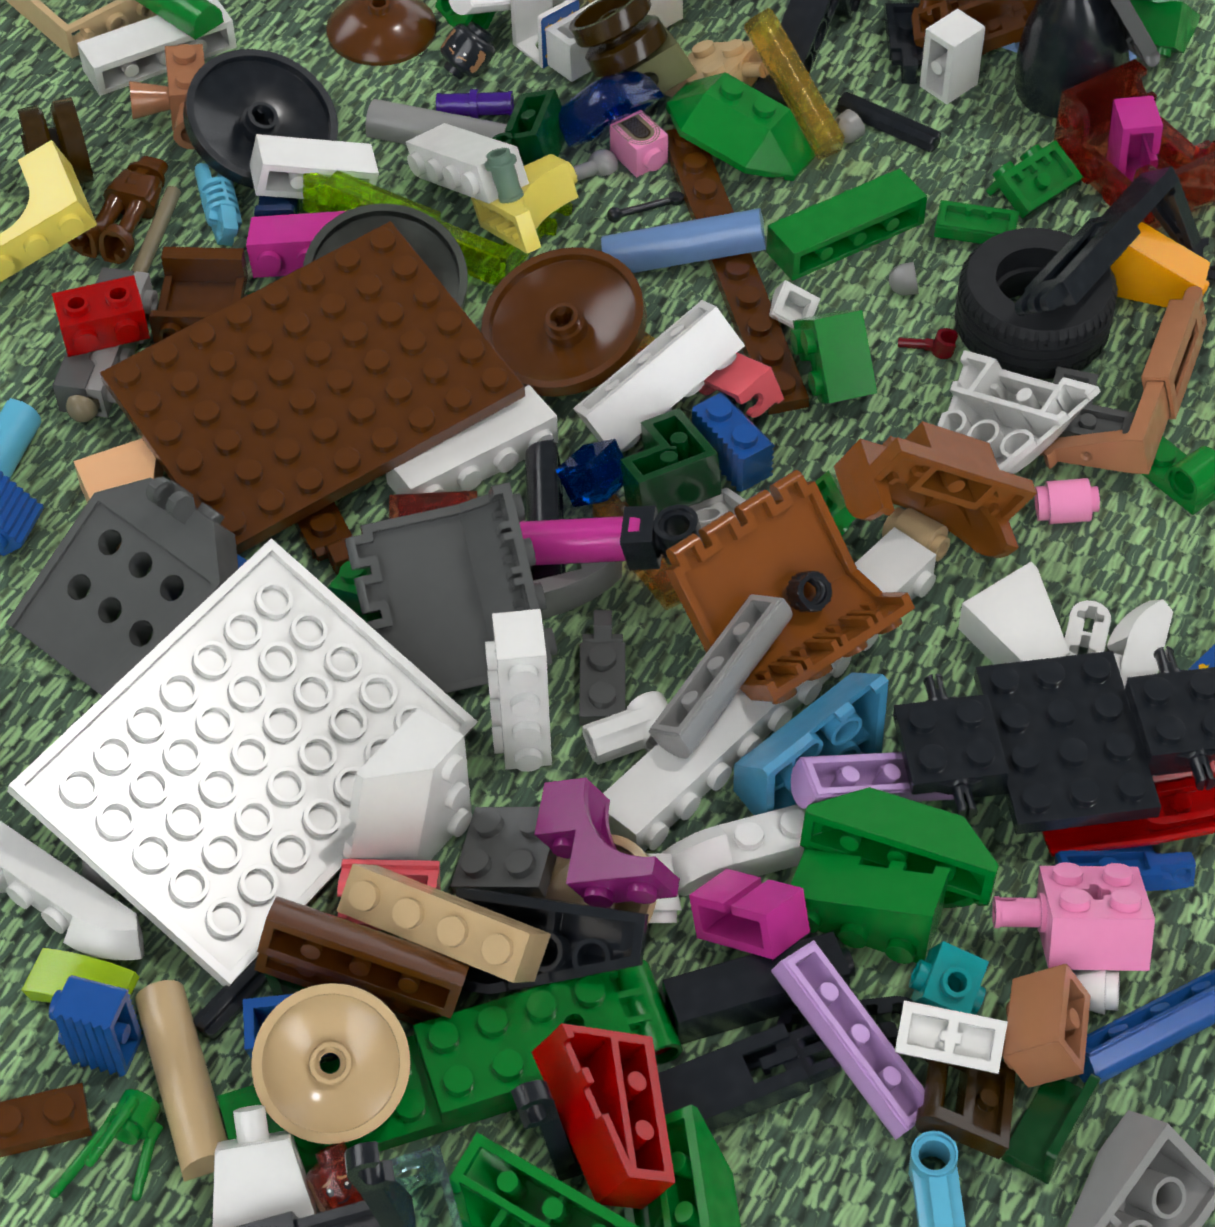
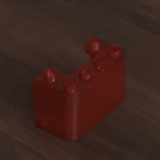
M1136 59L1061 93L1054 141L1056 140L1082 174L1083 178L1081 180L1094 187L1109 206L1132 183L1131 180L1106 159L1113 100L1153 96L1156 103L1157 98L1153 91L1146 93L1141 78L1147 75L1148 69ZM1160 116L1163 130L1160 152L1156 154L1158 166L1156 168L1146 164L1136 169L1133 181L1141 173L1172 166L1180 180L1192 213L1215 202V140L1212 142L1206 140L1194 146ZM1152 212L1142 220L1143 223L1155 230L1162 227Z

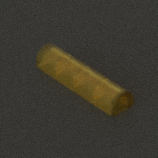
M767 8L758 13L744 25V30L788 108L791 109L818 160H822L842 151L845 137L774 11Z

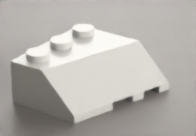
M417 708L355 774L349 819L354 821L356 826L352 836L344 843V857L347 859L431 861L452 836L460 837L467 830L472 820L464 735L420 708Z

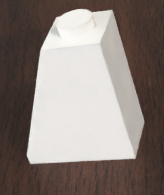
M1029 562L962 603L958 629L994 665L1063 657L1070 654L1038 568L1032 562Z

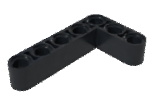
M790 0L765 60L769 66V74L766 78L758 77L754 89L794 111L833 16L837 15L852 19L851 13L853 11L857 12L861 0Z

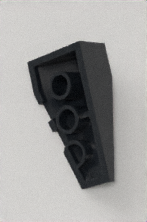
M457 888L456 896L551 934L535 982L512 983L469 966L461 990L490 995L641 966L643 963L649 914L480 888Z

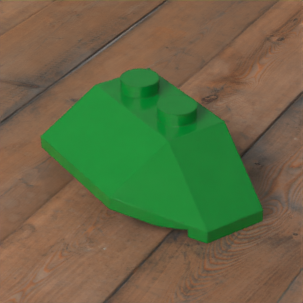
M726 72L687 82L666 104V110L671 115L672 122L680 137L745 174L763 177H783L784 180L794 181L815 157L790 108Z
M871 787L810 804L805 811L800 846L804 849L862 856L864 860L862 865L885 868L889 867L891 860L906 862L908 866L907 871L933 874L935 866L950 868L943 908L965 907L972 904L978 906L989 905L999 865L964 816Z
M691 1104L666 1114L665 1120L675 1183L643 1209L624 1207L625 1219L639 1227H741L733 1172L698 1108Z
M478 1132L474 1135L449 1177L461 1227H639Z

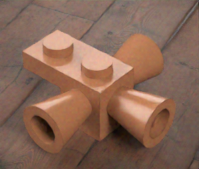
M203 44L165 46L168 86L129 81L132 117L134 120L171 110L175 142L183 148L195 149L185 129L183 108L190 83L197 71L205 64Z

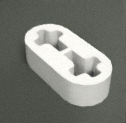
M1086 600L1073 606L1065 634V641L1070 651L1069 656L1077 655L1079 646L1088 648L1087 654L1104 652L1111 623V614L1101 603ZM1085 618L1094 619L1092 633L1083 631Z

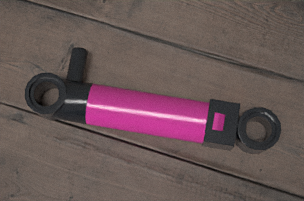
M680 504L668 506L659 513L656 505L625 507L624 515L621 517L519 522L523 539L530 538L532 541L536 565L626 561L629 570L660 569L662 555L667 564L671 565L666 550L693 533L700 538L699 529H701L698 515L694 509Z

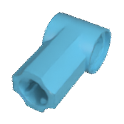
M940 1131L922 1133L914 1140L911 1146L908 1174L913 1185L918 1227H966L957 1168L959 1151L954 1140L949 1135ZM933 1156L941 1159L946 1166L939 1170H931L920 1161L925 1157Z

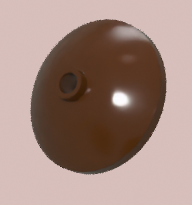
M345 0L330 15L326 32L331 47L345 59L363 65L385 66L410 60L425 51L435 37L436 19L430 7L421 0Z

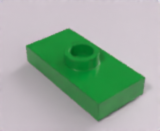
M941 200L934 237L982 244L998 234L1017 229L1019 211Z

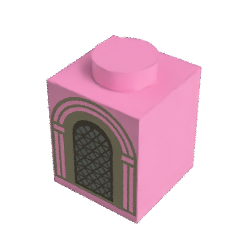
M639 110L610 124V151L637 178L649 171H657L665 163H668V134L642 110Z

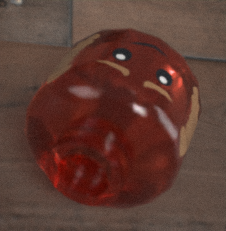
M344 1141L332 1144L318 1151L315 1154L318 1164L314 1165L307 1172L306 1181L320 1213L364 1201L361 1194L347 1178L344 1158L347 1147Z

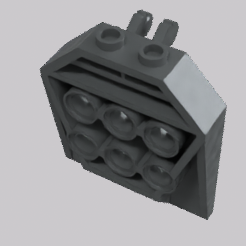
M163 476L155 479L150 477L95 492L6 623L101 696H104L238 570L235 534L221 525L225 518L222 514L204 502L197 508L191 492ZM152 565L151 571L147 574L149 567ZM184 586L183 593H182V595L178 598L179 591H180V590L182 589V587ZM121 610V614H120L119 618L117 619V615H118L119 611ZM153 632V636L147 644V639L149 635Z

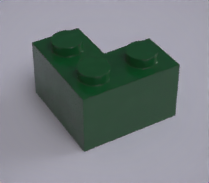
M680 408L641 422L644 451L620 459L625 500L630 507L656 505L659 513L668 506L676 504L692 506L722 494L718 453Z

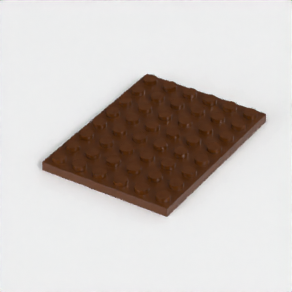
M391 221L100 372L103 384L169 478L193 494L197 508L204 502L225 517L221 525L235 534L238 555L525 397V386Z

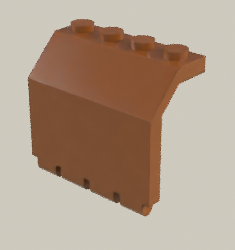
M798 470L792 471L770 485V492L764 489L734 508L735 515L728 511L699 529L700 538L693 533L666 550L667 557L672 566L667 568L665 572L706 653L751 594L784 598L790 606L791 603L787 600L786 588L788 582L792 579L791 577L797 573L818 571L823 573L831 583V601L822 611L799 612V610H795L794 607L790 606L793 613L791 620L740 687V690L751 700L772 702V704H780L791 699L798 692L796 687L807 680L813 681L827 675L833 669L832 663L841 657H850L860 653L868 646L866 642L868 639L876 634H885L896 629L902 624L901 617L915 609L908 592H882L857 569L816 482H806L804 476ZM806 582L803 589L804 596L807 600L812 601L816 594L815 587Z

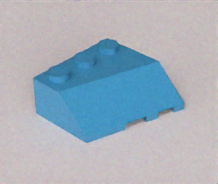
M851 672L734 764L733 791L753 815H758L796 805L791 791V773L800 757L882 753L889 680L883 674Z

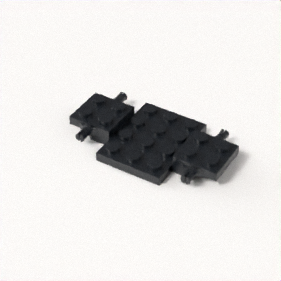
M1166 646L1164 651V647H1160L1153 653L1160 673L1127 677L1124 688L1113 651L978 666L975 668L974 674L978 695L959 698L947 697L944 679L941 674H935V681L933 674H930L923 680L929 700L894 705L893 719L912 795L937 792L953 795L957 814L965 818L967 812L968 819L975 817L978 813L974 798L1005 794L1016 835L1159 817L1161 804L1152 776L1192 771L1196 783L1195 786L1198 790L1203 791L1204 786L1206 790L1215 786V778L1210 766V762L1215 760V667L1180 670L1173 648Z

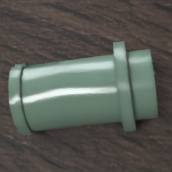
M498 148L490 151L486 155L485 169L492 174L499 202L511 203L521 199L524 193L514 166L517 162L516 155L510 153L509 148Z

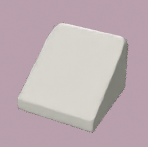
M784 280L775 289L769 316L794 329L793 320L814 316L820 298Z

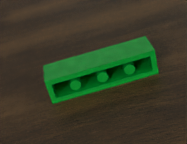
M899 168L769 224L766 253L794 281L923 224L927 195Z

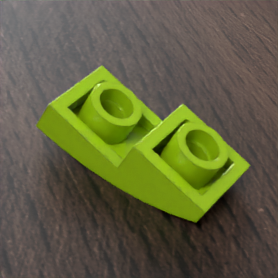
M42 948L21 991L31 1001L50 1003L55 992L59 989L63 990L68 977L73 975L128 989V994L131 996L140 976L135 971L101 959L68 951Z

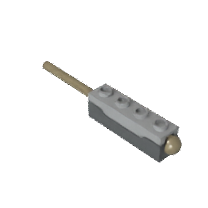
M168 186L131 271L102 267L96 283L134 275L146 321L150 312L157 310L158 293L152 288L148 271L181 195L180 189L175 186ZM145 340L68 357L66 352L53 382L59 411L67 412L77 422H88L95 418V416L108 418L113 403L117 404V402L103 384L100 372L134 355L137 343L142 344Z

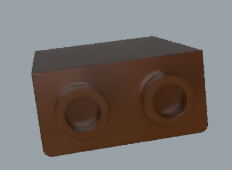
M163 247L161 260L165 275L158 309L152 310L149 316L154 343L244 298L248 279L244 248Z

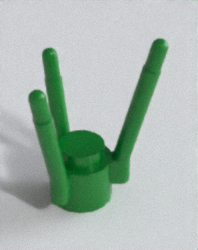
M125 1090L116 1107L111 1109L103 1125L52 1187L49 1193L50 1197L57 1198L84 1165L93 1167L114 1138L129 1145H134L139 1139H143L144 1143L131 1195L134 1201H139L147 1180L155 1143L163 1130V1126L155 1121L161 1111L158 1102L139 1090Z

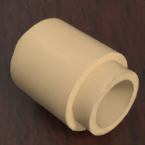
M895 508V511L887 517L884 523L882 537L895 527L935 553L936 561H940L949 549L950 538L948 537V528L912 508Z

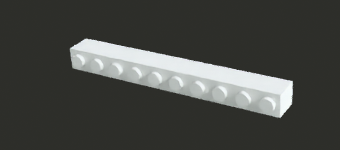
M895 527L855 562L857 569L882 592H908L911 600L916 596L922 598L927 595L936 581V575H934L936 554ZM879 634L866 641L868 646L864 651L868 650L875 643ZM852 656L841 657L831 664L833 669L830 673L813 681H805L796 687L798 692L794 697L780 704L751 700L739 689L688 758L677 757L666 751L659 744L655 745L603 793L610 799V833L628 838L643 851H646L648 848L650 850L657 849L664 842L669 833V828L680 818L682 820L689 819L699 807L701 798L709 790L717 791L725 785L732 773L734 764L761 744L772 731L776 732L789 722L793 711L802 703L805 705L811 704L819 695L822 684L831 676L837 678L844 673L850 664Z

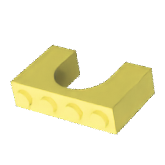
M52 140L18 159L29 187V201L20 218L11 227L0 233V282L97 225L71 163Z

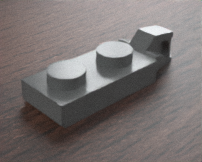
M594 610V634H582V642H580L579 725H586L626 710L625 642H623V634H612V610Z

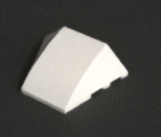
M964 350L960 359L963 364L958 381L952 382L950 391L953 397L948 411L941 414L938 426L990 443L999 470L1015 474L1046 450L1062 434L1080 411L1101 391L1098 386L1065 377L1061 379L1059 384H1054L1003 370L997 359Z

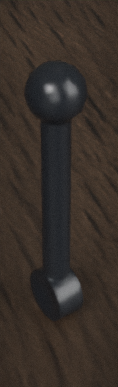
M673 191L667 198L623 209L612 207L607 212V218L611 222H618L624 216L670 204L675 206L681 205L684 202V194L680 191Z

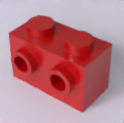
M134 275L52 293L68 357L150 339L145 312Z

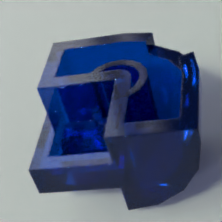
M625 71L605 76L592 82L561 106L559 112L560 129L569 147L587 143L608 129L610 124L639 110L644 112L664 97V95L650 77L640 72Z

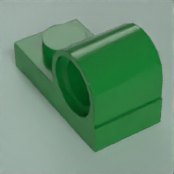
M1162 436L1150 473L1142 475L1190 514L1194 515L1215 500V450L1202 446L1186 455Z

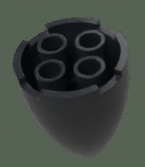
M1037 0L1020 38L1015 68L1016 93L1020 101L1035 114L1039 112L1052 118L1063 119V124L1070 125L1093 122L1112 112L1113 100L1122 98L1129 86L1130 58L1123 23L1110 0Z

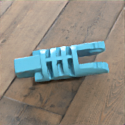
M199 163L195 166V177L206 222L212 228L218 245L232 246L234 237L237 236L238 230L242 225L233 181L219 173L217 177L212 178L208 164Z

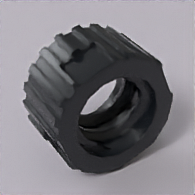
M818 571L797 573L788 582L786 588L787 600L791 603L790 606L794 607L795 610H799V612L822 611L831 601L832 586L823 573ZM806 582L815 587L816 594L812 601L807 600L804 596L803 589Z

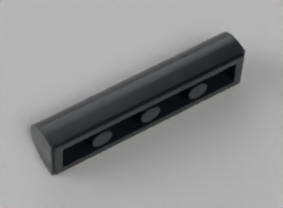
M554 439L536 442L529 446L525 453L527 521L564 519L562 464L557 443L554 442ZM566 564L530 566L533 581L566 573Z

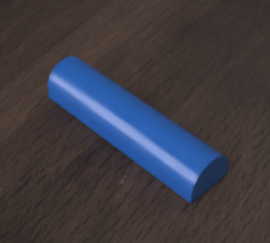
M1215 969L1087 1034L1084 1074L1078 1075L1083 1083H1086L1092 1073L1101 1078L1099 1083L1101 1084L1214 1025Z

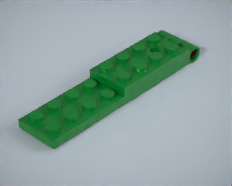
M643 960L641 966L545 984L454 1012L451 1019L441 1016L413 1025L414 1035L406 1037L410 1051L409 1079L404 1095L394 1112L378 1128L361 1138L349 1142L321 1144L294 1136L305 1173L309 1174L345 1163V1151L360 1143L376 1141L378 1142L380 1152L516 1110L517 1106L511 1091L523 1083L543 1080L531 1052L561 1023L652 1036L657 1065L675 1060L681 1055L683 1048L649 963ZM339 1058L320 1064V1068L327 1074L336 1072L340 1065ZM254 1085L217 1096L228 1140L237 1139L233 1111L242 1107L262 1105ZM266 1112L269 1133L286 1131Z

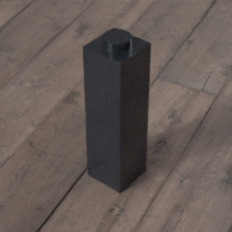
M834 931L797 941L775 959L751 954L663 979L662 998L680 1043H688L778 1017L785 1010L796 1007L771 970L781 960L813 940L849 987L851 977L855 976V965L847 947L840 948Z

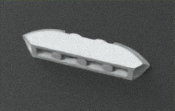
M1164 599L1150 600L1136 607L1119 622L1109 638L1107 648L1114 652L1124 688L1127 677L1158 674L1159 669L1153 653L1158 648L1165 647L1173 615L1172 609Z
M796 804L713 826L696 832L664 850L661 854H672L673 871L680 878L678 894L681 896L691 894L725 869L761 876L798 866L804 852V848L800 846L806 808H801Z
M0 821V893H7L17 905L24 909L32 905L42 912L43 920L56 932L63 934L67 930L63 943L79 952L110 960H138L143 958L144 939L137 914Z

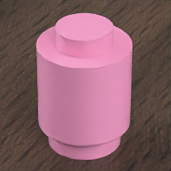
M1088 478L1046 481L1045 486H1035L1037 494L1034 496L1037 521L1048 520L1049 525L1090 522L1092 520V513L1100 511L1098 487L1090 486Z

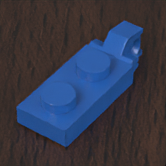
M1152 845L1103 851L1069 850L1055 853V865L1064 862L1074 863L1079 866H1105L1110 863H1121L1129 867H1138L1146 891H1164L1167 889L1172 891L1194 886L1196 862L1191 852L1157 853L1154 852Z

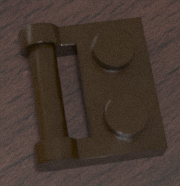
M925 1059L928 1063L923 1105L918 1108L916 1113V1129L920 1133L928 1131L943 1132L961 1144L1000 1159L1009 1149L1016 1072L1009 1069L1003 1061L1000 1063L999 1074ZM949 1066L960 1070L955 1112L944 1108Z

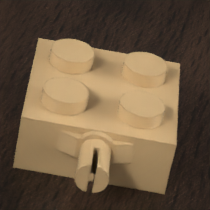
M734 39L729 42L704 40L693 46L692 52L687 56L697 73L664 93L667 96L673 97L687 82L724 72L752 86L758 77L766 78L769 74V66L765 62L766 58L760 42Z

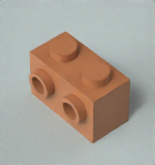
M1067 963L1012 979L1010 1001L1006 1005L1008 1023L1002 1056L1007 1067L1014 1070L1028 1088L1084 1074L1091 996Z

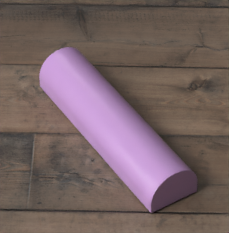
M902 752L800 757L791 773L793 798L796 804L804 809L810 804L868 787L916 802L954 800L953 795L937 792L912 795Z
M814 940L781 960L771 970L772 974L893 1138L897 1140L915 1126L917 1110L923 1105L924 1087L901 1056L895 1053V1048Z

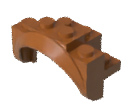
M924 421L905 439L890 436L880 445L860 438L834 465L846 507L855 518L872 521L883 514L890 516L895 511L893 504L906 509L912 508L945 525L949 532L965 542L974 551L991 558H1003L1019 548L1009 520L1037 494L1032 480L999 470L990 443Z

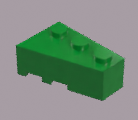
M804 849L790 885L801 887L804 890L810 927L809 933L817 931L828 933L834 931L835 936L849 947L863 948L866 946L884 952L891 960L901 964L917 963L920 959L925 961L941 920L950 868L935 866L933 874L907 871L908 866L906 862L891 860L889 867L885 868L862 865L864 862L862 856Z

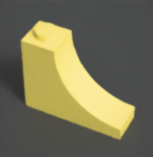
M549 154L524 166L529 184L521 187L524 193L521 199L511 203H500L499 199L488 204L471 197L480 227L526 254L541 248L536 229L542 221L560 207L579 198L575 188L578 179L570 162L553 154Z

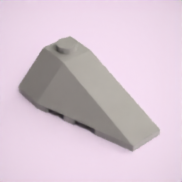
M1128 1110L1098 1151L1067 1227H1202L1215 1209V1172L1168 1123Z

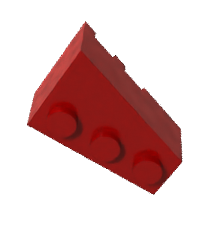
M561 1023L531 1053L543 1080L549 1086L560 1120L595 1201L601 1205L643 1209L675 1183L652 1036Z

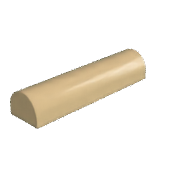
M175 980L154 982L137 993L135 1003L182 1177L185 1182L213 1173L217 1143L228 1139L184 986Z

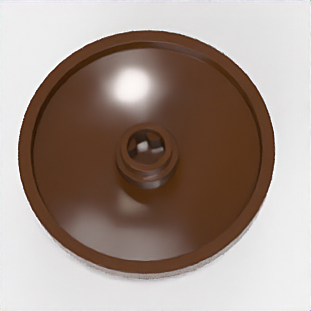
M579 247L561 248L528 259L501 280L487 301L482 317L481 333L525 387L530 385L540 396H568L599 386L631 360L645 333L647 309L637 279L620 260L595 249Z

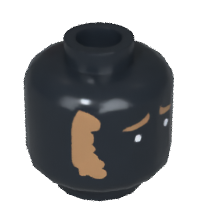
M470 21L468 25L464 23L457 24L440 48V52L446 60L443 67L459 79H462L464 75L472 78L479 77L496 54V48L492 43L495 38L473 21Z

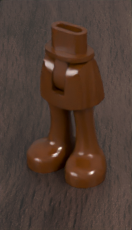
M142 156L138 162L130 163L127 169H124L104 191L103 197L105 202L95 218L97 225L69 241L68 244L82 256L95 259L101 253L104 261L121 264L128 260L134 251L135 241L132 235L141 218L151 219L156 213L162 188L166 182L164 175L168 170V164L164 160L149 156ZM121 214H123L120 223L116 224V220L119 218Z

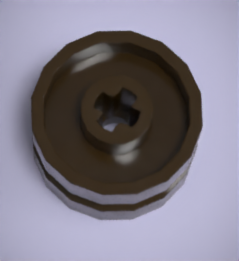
M598 0L579 13L570 22L568 29L577 45L581 48H589L585 59L596 77H607L619 73L642 61L664 43L667 38V32L659 17L647 15L651 8L650 0Z
M72 97L52 101L50 113L54 127L51 128L47 127L43 111L37 105L17 109L23 132L20 137L25 155L52 140L71 163L80 184L94 181L86 143Z

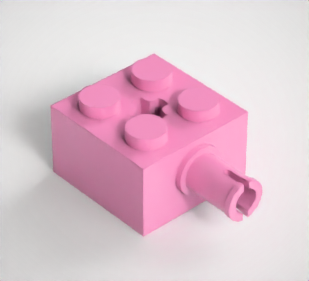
M1067 862L1059 863L1055 866H1039L1037 898L993 896V927L1037 928L1048 968L1067 963L1071 970L1150 971L1155 917L1138 867H1129L1121 863H1110L1105 866H1079Z

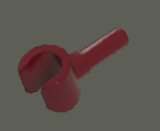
M942 328L938 330L935 339L899 337L898 347L924 349L925 351H931L937 358L949 359L953 356L956 349L955 343L958 333L950 328Z

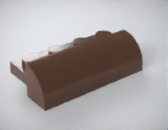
M276 896L265 920L257 949L259 954L254 970L305 988L335 983L363 989L387 1005L398 1020L415 1025L441 1016L451 1019L470 965L407 940Z

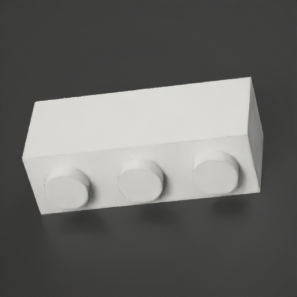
M256 134L249 165L256 196L371 204L379 175L371 144Z

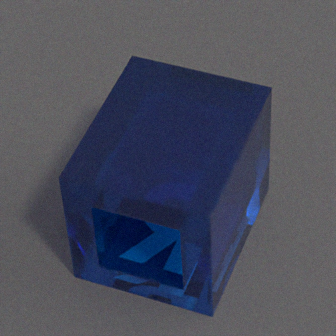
M616 439L582 445L556 469L573 507L606 502L623 486L620 459H623L624 456Z

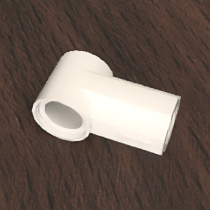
M658 691L646 692L632 700L627 706V710L583 725V737L593 761L599 765L643 748L649 752L658 743L648 731L668 705L664 695Z

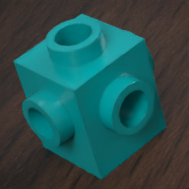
M942 941L929 949L925 961L920 959L911 974L908 986L914 989L911 997L912 1002L976 1015L986 994V988L982 987L981 983L989 961Z

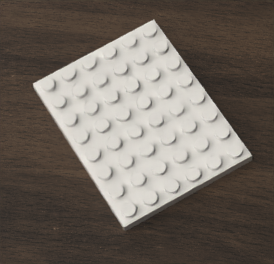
M271 538L11 782L7 792L224 987L225 985L230 986L258 957L259 952H257L265 920L276 896L307 906L341 870L342 859H347L343 856L344 843L352 836L356 823L349 819L355 774L417 708H420L461 733L464 737L471 732L478 721Z

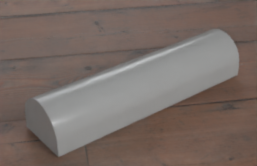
M373 99L367 111L365 129L366 137L406 145V141L443 123L489 138L505 132L507 124Z
M754 594L748 597L648 731L662 748L680 758H688L791 620L793 613L784 598Z

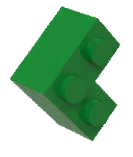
M863 310L836 311L793 320L794 330L790 331L791 346L794 354H799L801 361H811L812 371L808 373V382L812 395L817 396L819 403H834L877 393Z

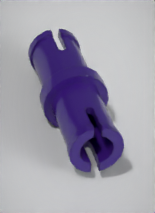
M470 89V93L436 94V111L480 119V116L488 115L511 116L514 110L513 91L480 93L479 89Z

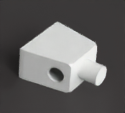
M254 1105L234 1110L237 1139L218 1142L215 1149L212 1227H236L293 1211L298 1218L316 1214V1203L308 1186V1179L294 1136L287 1131L269 1133L265 1106Z

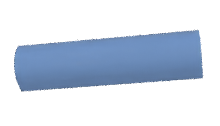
M757 208L605 235L601 238L602 252L617 258L632 273L762 251L766 250L764 220L761 209Z

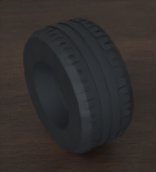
M1020 228L1005 231L988 239L974 249L962 266L954 316L957 332L970 352L997 359L1003 370L1036 379H1049L1055 377L1057 366L1073 370L1082 369L1096 359L1107 344L1118 294L1114 273L1109 267L1076 305L1066 306L1064 303L1062 307L1056 308L1053 311L1019 316L1015 311V302L1009 298L1022 296L1025 293L1024 289L1073 236L1061 231L1045 228Z

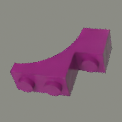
M586 777L544 783L534 835L547 845L553 854L561 858L570 859L566 884L580 895L586 904L609 908L613 903L633 901L640 904H651L656 899L677 897L680 878L656 856H633L617 850L609 826L610 799Z

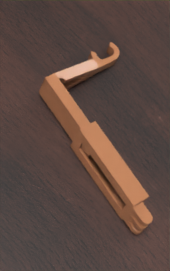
M1193 286L1186 289L1182 300H1169L1141 376L1144 391L1129 432L1123 434V430L1058 437L1039 455L1044 456L1045 464L1049 469L1053 468L1057 462L1131 474L1150 473L1168 419H1176L1203 343L1207 319L1204 314L1205 306L1202 301L1203 294L1200 287Z

